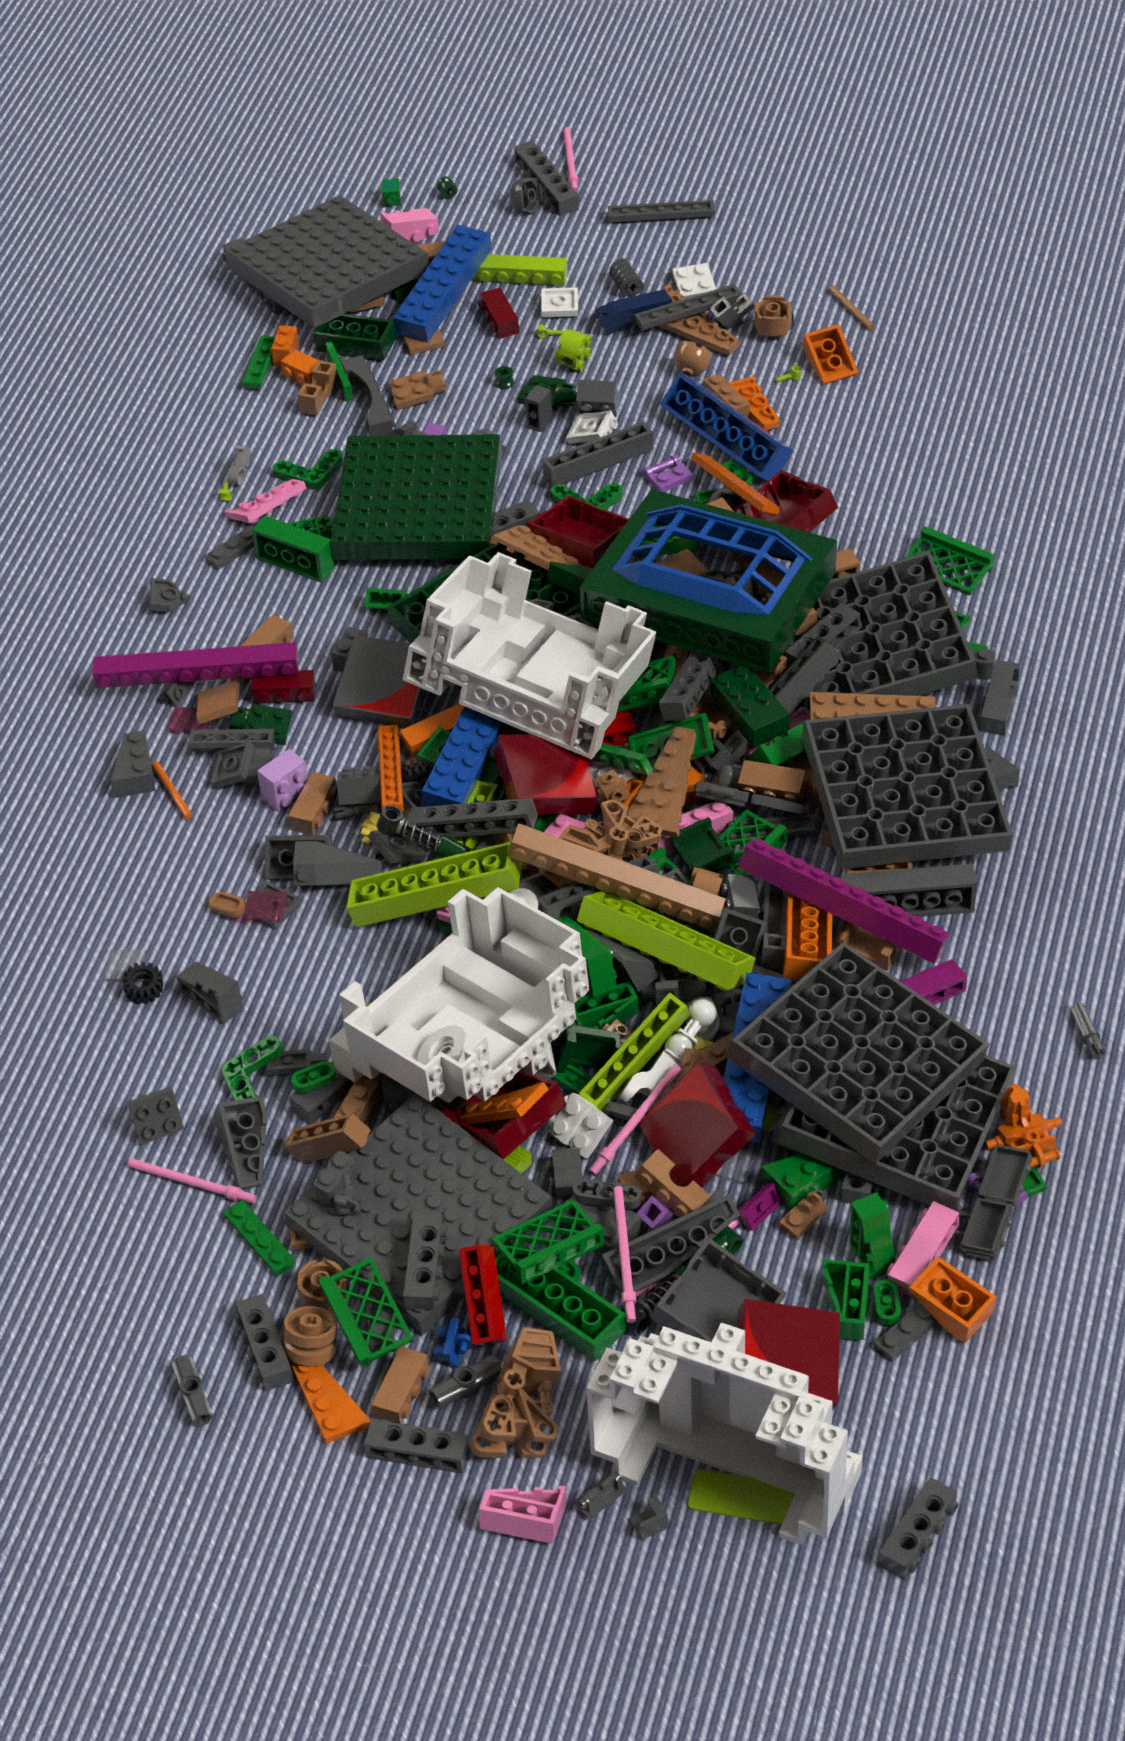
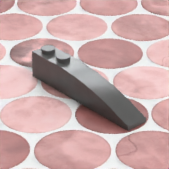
M728 1194L628 1242L633 1291L637 1292L669 1276L698 1251L707 1237L712 1240L736 1220L740 1213L730 1195ZM619 1247L602 1255L601 1265L611 1284L622 1294L623 1283Z

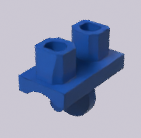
M458 1317L451 1318L450 1325L440 1326L439 1338L442 1342H445V1345L435 1346L433 1352L438 1362H448L451 1368H458L461 1355L465 1354L466 1350H471L475 1346L472 1343L471 1332L459 1325Z

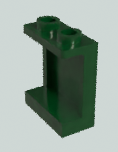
M709 817L699 820L686 828L679 829V838L672 837L674 850L691 874L694 867L718 873L735 864L734 850L730 845L725 846L712 828V822Z
M574 1025L568 1026L564 1029L555 1054L556 1072L565 1073L568 1064L601 1069L623 1045V1042H620L619 1032Z

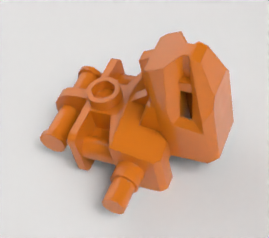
M1018 1084L1009 1086L1003 1093L1000 1103V1119L1003 1124L998 1127V1136L984 1142L986 1149L989 1150L996 1145L1030 1151L1032 1155L1031 1167L1037 1166L1041 1168L1045 1166L1046 1162L1055 1159L1059 1160L1061 1156L1056 1148V1137L1054 1135L1050 1136L1048 1131L1062 1126L1061 1118L1045 1120L1041 1114H1032L1028 1091L1021 1089Z

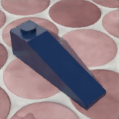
M663 289L611 301L594 310V314L608 336L635 322V314L672 303V299L667 291Z

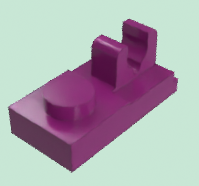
M774 1183L766 1184L763 1188H760L759 1192L751 1196L738 1210L747 1230L753 1231L783 1202Z

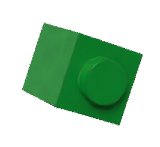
M399 179L382 180L384 207L401 206Z

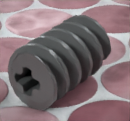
M619 258L611 264L609 274L625 296H635L642 291L643 282L628 260Z

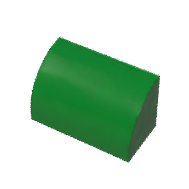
M367 588L364 607L366 609L388 610L389 605L408 594L404 590Z

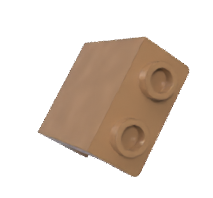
M847 922V928L845 931L840 932L837 943H846L877 966L887 971L901 947L850 922Z

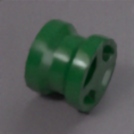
M442 177L438 180L436 187L443 198L451 199L457 194V187L450 177Z
M501 366L495 370L496 387L505 390L514 385L512 368Z

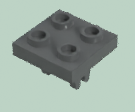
M171 1086L156 1092H150L148 1095H141L140 1098L127 1102L141 1145L184 1129Z

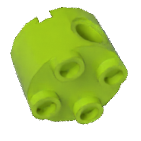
M565 329L558 343L561 345L560 349H556L555 362L582 372L585 360L589 359L592 353V348H589L592 336L572 329Z

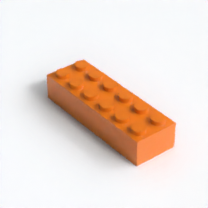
M789 892L787 893L786 951L783 978L791 979V982H798L832 952V914Z

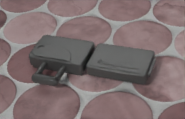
M699 781L697 784L694 783L695 791H697L696 796L744 806L745 802H748V792ZM753 794L751 802H748L802 815L803 812H806L802 804L764 795Z
M996 1145L979 1189L980 1198L977 1197L972 1212L955 1210L959 1212V1217L969 1219L965 1231L956 1230L953 1234L963 1237L960 1249L966 1256L984 1260L998 1259L1001 1248L1006 1245L1005 1237L1008 1228L1013 1225L1012 1217L1014 1210L1012 1206L1017 1204L1020 1193L1024 1192L1023 1184L1027 1173L1031 1171L1032 1155L1030 1151Z

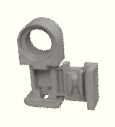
M235 445L234 448L238 450L236 461L230 467L229 482L241 485L244 480L246 467L249 465L251 450L248 447Z

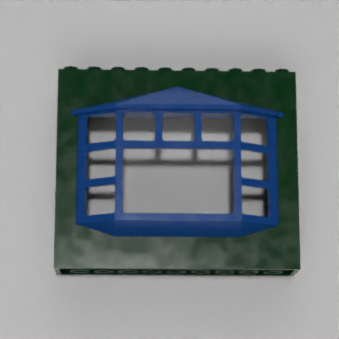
M651 489L580 586L581 619L600 624L606 601L624 609L629 605L647 613L644 627L656 632L655 641L770 674L835 574L837 540ZM654 524H657V525L662 526V527L652 528V527L654 526ZM671 535L754 558L736 586L652 563ZM661 536L656 543L639 546L644 538ZM649 553L643 561L626 564L631 556ZM773 557L792 562L793 564L787 569ZM761 561H764L784 576L777 587L755 571ZM749 579L772 594L765 605L743 590Z

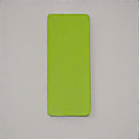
M698 1469L694 1474L688 1507L695 1511L782 1525L795 1493L749 1477Z

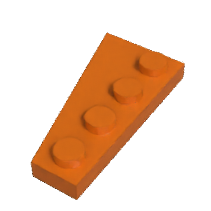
M755 376L729 382L750 403L749 418L764 430L779 427L780 420L774 409L768 405V399L766 396H763L762 388L756 384Z
M542 1082L486 1101L474 1102L465 1108V1112L459 1119L462 1123L469 1125L519 1118L549 1089Z
M294 1362L291 1363L293 1373L326 1444L369 1428L371 1420L322 1364L305 1366Z

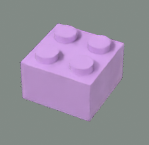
M290 749L257 770L261 798L277 812L289 806L299 797L308 780L306 761Z

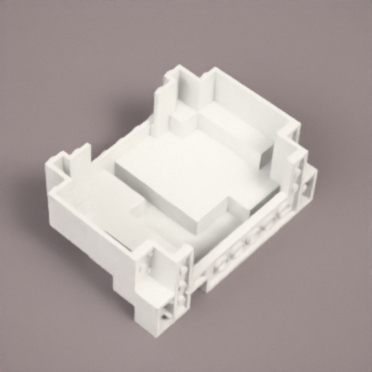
M499 552L488 563L468 556L427 599L420 635L411 643L408 649L403 680L439 696L451 683L462 686L459 704L592 759L602 746L605 730L616 717L619 701L648 667L656 632L644 627L647 613L629 605L624 609L606 601L599 629L597 630L526 601L532 571L516 565V559Z
M499 887L483 900L462 889L448 901L452 934L368 1007L365 1006L362 985L356 981L339 994L344 1027L329 1039L335 1071L353 1082H356L362 1076L373 1079L383 1072L430 1102L438 1096L448 1103L457 1096L468 1100L472 1095L486 1101L492 1095H495L507 1081H510L520 1069L534 1075L539 1069L544 1068L548 1062L546 1046L552 1040H555L564 1029L574 1023L576 1019L574 1003L579 998L585 996L589 990L586 958L582 956L580 933ZM456 1025L466 1032L467 1045L459 1062L443 1052H439L426 1065L417 1061L421 1046L437 1030L446 1026Z
M724 1323L720 1324L712 1342L663 1326L659 1336L651 1333L649 1338L640 1336L638 1341L630 1338L623 1353L606 1348L587 1386L591 1454L614 1462V1473L618 1472L621 1475V1481L638 1487L656 1448L659 1447L727 1472L753 1478L795 1493V1496L779 1530V1537L803 1545L808 1532L825 1538L828 1537L838 1511L845 1512L862 1472L863 1457L847 1451L848 1430L832 1425L833 1401L808 1393V1375L746 1355L745 1330Z

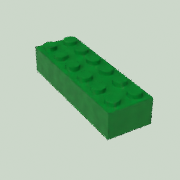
M513 1240L508 1246L514 1247L515 1241ZM519 1242V1248L530 1249L523 1243ZM500 1253L495 1258L501 1297L548 1330L553 1331L554 1334L594 1362L605 1352L606 1348H609L626 1331V1314L558 1267L521 1284L517 1279V1272ZM515 1254L514 1258L518 1262L528 1256Z

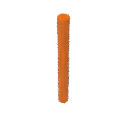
M154 761L151 766L185 819H191L193 814L160 763Z

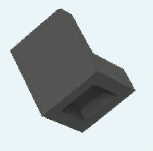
M657 1495L647 1499V1511L631 1517V1523L641 1540L668 1529V1514Z

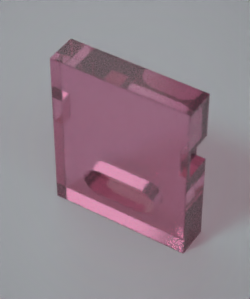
M175 707L169 731L170 734L186 733L190 735L191 730H208L210 721L197 725V708Z
M248 891L244 914L245 920L284 921L288 898L287 892ZM278 902V909L273 910L274 903Z

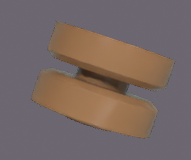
M306 1306L292 1310L286 1315L284 1320L285 1337L283 1348L286 1357L290 1361L299 1365L316 1366L329 1362L335 1356L337 1351V1319L331 1311L322 1307Z

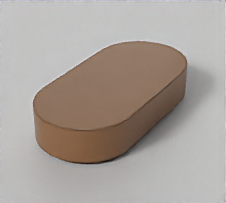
M217 892L208 901L213 912L231 918L243 915L247 909L243 898L226 892Z

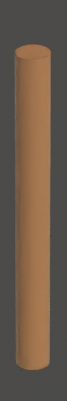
M834 285L829 287V291L868 330L874 328V324Z

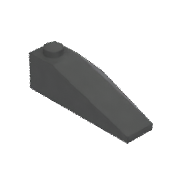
M296 841L293 862L294 886L351 884V881L354 879L382 873V861L319 841Z

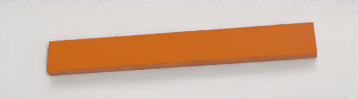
M692 453V461L759 511L774 515L778 514L780 508L709 455Z
M398 725L378 726L382 808L386 805H394L400 808L401 811H404Z

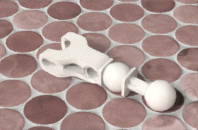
M699 999L690 1005L688 1010L690 1014L689 1021L684 1029L679 1028L667 1039L664 1050L648 1072H639L629 1079L619 1095L622 1100L627 1102L636 1093H642L648 1097L674 1064L681 1067V1057L685 1049H693V1046L698 1042L694 1037L699 1029L710 1026L715 1021L717 1012L711 1001ZM670 1085L658 1098V1100L654 1103L650 1110L667 1094V1092L670 1090Z

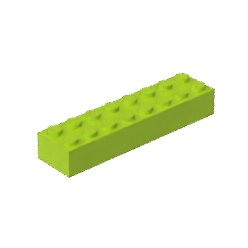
M511 842L354 879L351 881L346 909L355 926L360 927L448 906V901L462 889L479 898L487 897L497 887L506 892H511L519 888L522 861L507 856Z
M605 891L583 897L577 921L584 924L585 928L602 932L604 937L615 938L621 941V944L624 946L635 947L644 955L659 958L661 963L672 964L683 973H692L703 982L716 984V987L720 990L728 991L743 985L746 972H752L755 957L629 900Z

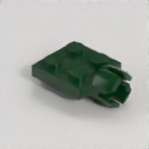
M533 375L517 397L519 404H525L524 399L535 386H540L551 391L552 406L555 404L573 406V402H576L577 392L571 390L575 389L576 386L568 384L566 379Z
M252 704L250 709L238 707V711L230 715L231 725L229 728L274 729L275 744L286 745L292 710Z

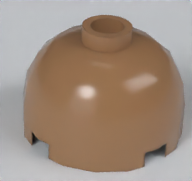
M683 341L678 344L675 350L674 363L682 374L689 377L702 374L710 364L711 352L704 346H701V348L695 346V342Z

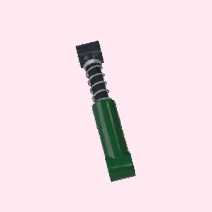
M386 805L382 808L376 825L382 834L393 835L395 833H403L404 837L408 835L412 841L416 839L419 841V844L424 843L427 845V848H434L435 855L441 858L474 851V849L445 835L440 839L439 835L436 837L431 834V831L429 833L424 831V827L420 829L416 827V823L413 825L408 823V819H404L402 811L397 806Z
M729 1226L712 1239L733 1255L740 1250L744 1243V1238ZM693 1256L673 1271L669 1276V1280L663 1281L661 1287H656L654 1293L650 1292L648 1298H643L634 1304L636 1321L632 1323L626 1322V1327L631 1332L639 1335L649 1326L651 1322L650 1316L656 1305L673 1282L683 1274ZM625 1305L621 1308V1311L624 1312V1313H625Z

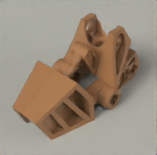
M612 799L602 802L600 805L604 820L598 822L587 820L584 829L569 824L558 837L623 861V857L634 860L644 855L649 856L655 852V848L651 845L660 841L663 829L659 824L644 815L636 822L626 815L629 806ZM608 806H613V807H615L618 811H617V812H610L607 807H608ZM539 868V872L560 889L577 883V881Z
M522 1328L494 1384L497 1392L490 1397L484 1407V1415L479 1421L470 1442V1448L477 1457L502 1458L507 1453L506 1445H513L520 1458L543 1457L549 1442L554 1441L559 1426L550 1418L554 1411V1405L550 1402V1395L552 1393L551 1389L558 1381L561 1368L553 1331ZM540 1395V1401H534L529 1396ZM491 1423H496L495 1429H490ZM541 1425H548L552 1430V1434L547 1435L541 1432L539 1427ZM484 1437L487 1440L484 1444L485 1447L481 1448L480 1441ZM530 1441L540 1443L542 1450H533L530 1447Z

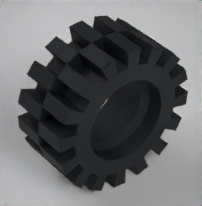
M419 759L417 763L411 761L410 766L406 764L404 766L405 769L402 768L401 770L402 783L415 781L425 786L435 765L431 761L428 763V760L421 762ZM420 777H425L424 779H421V780H415V779L420 778Z
M141 962V965L138 966V963H134V968L130 965L128 971H124V976L122 977L125 996L127 998L130 997V1001L134 1002L136 999L137 1004H141V1001L148 1004L149 999L154 1002L155 996L157 998L161 996L160 992H163V978L161 970L156 965L153 967V963L149 962L148 966H146L145 962ZM140 979L151 981V984L145 987H138L134 983Z

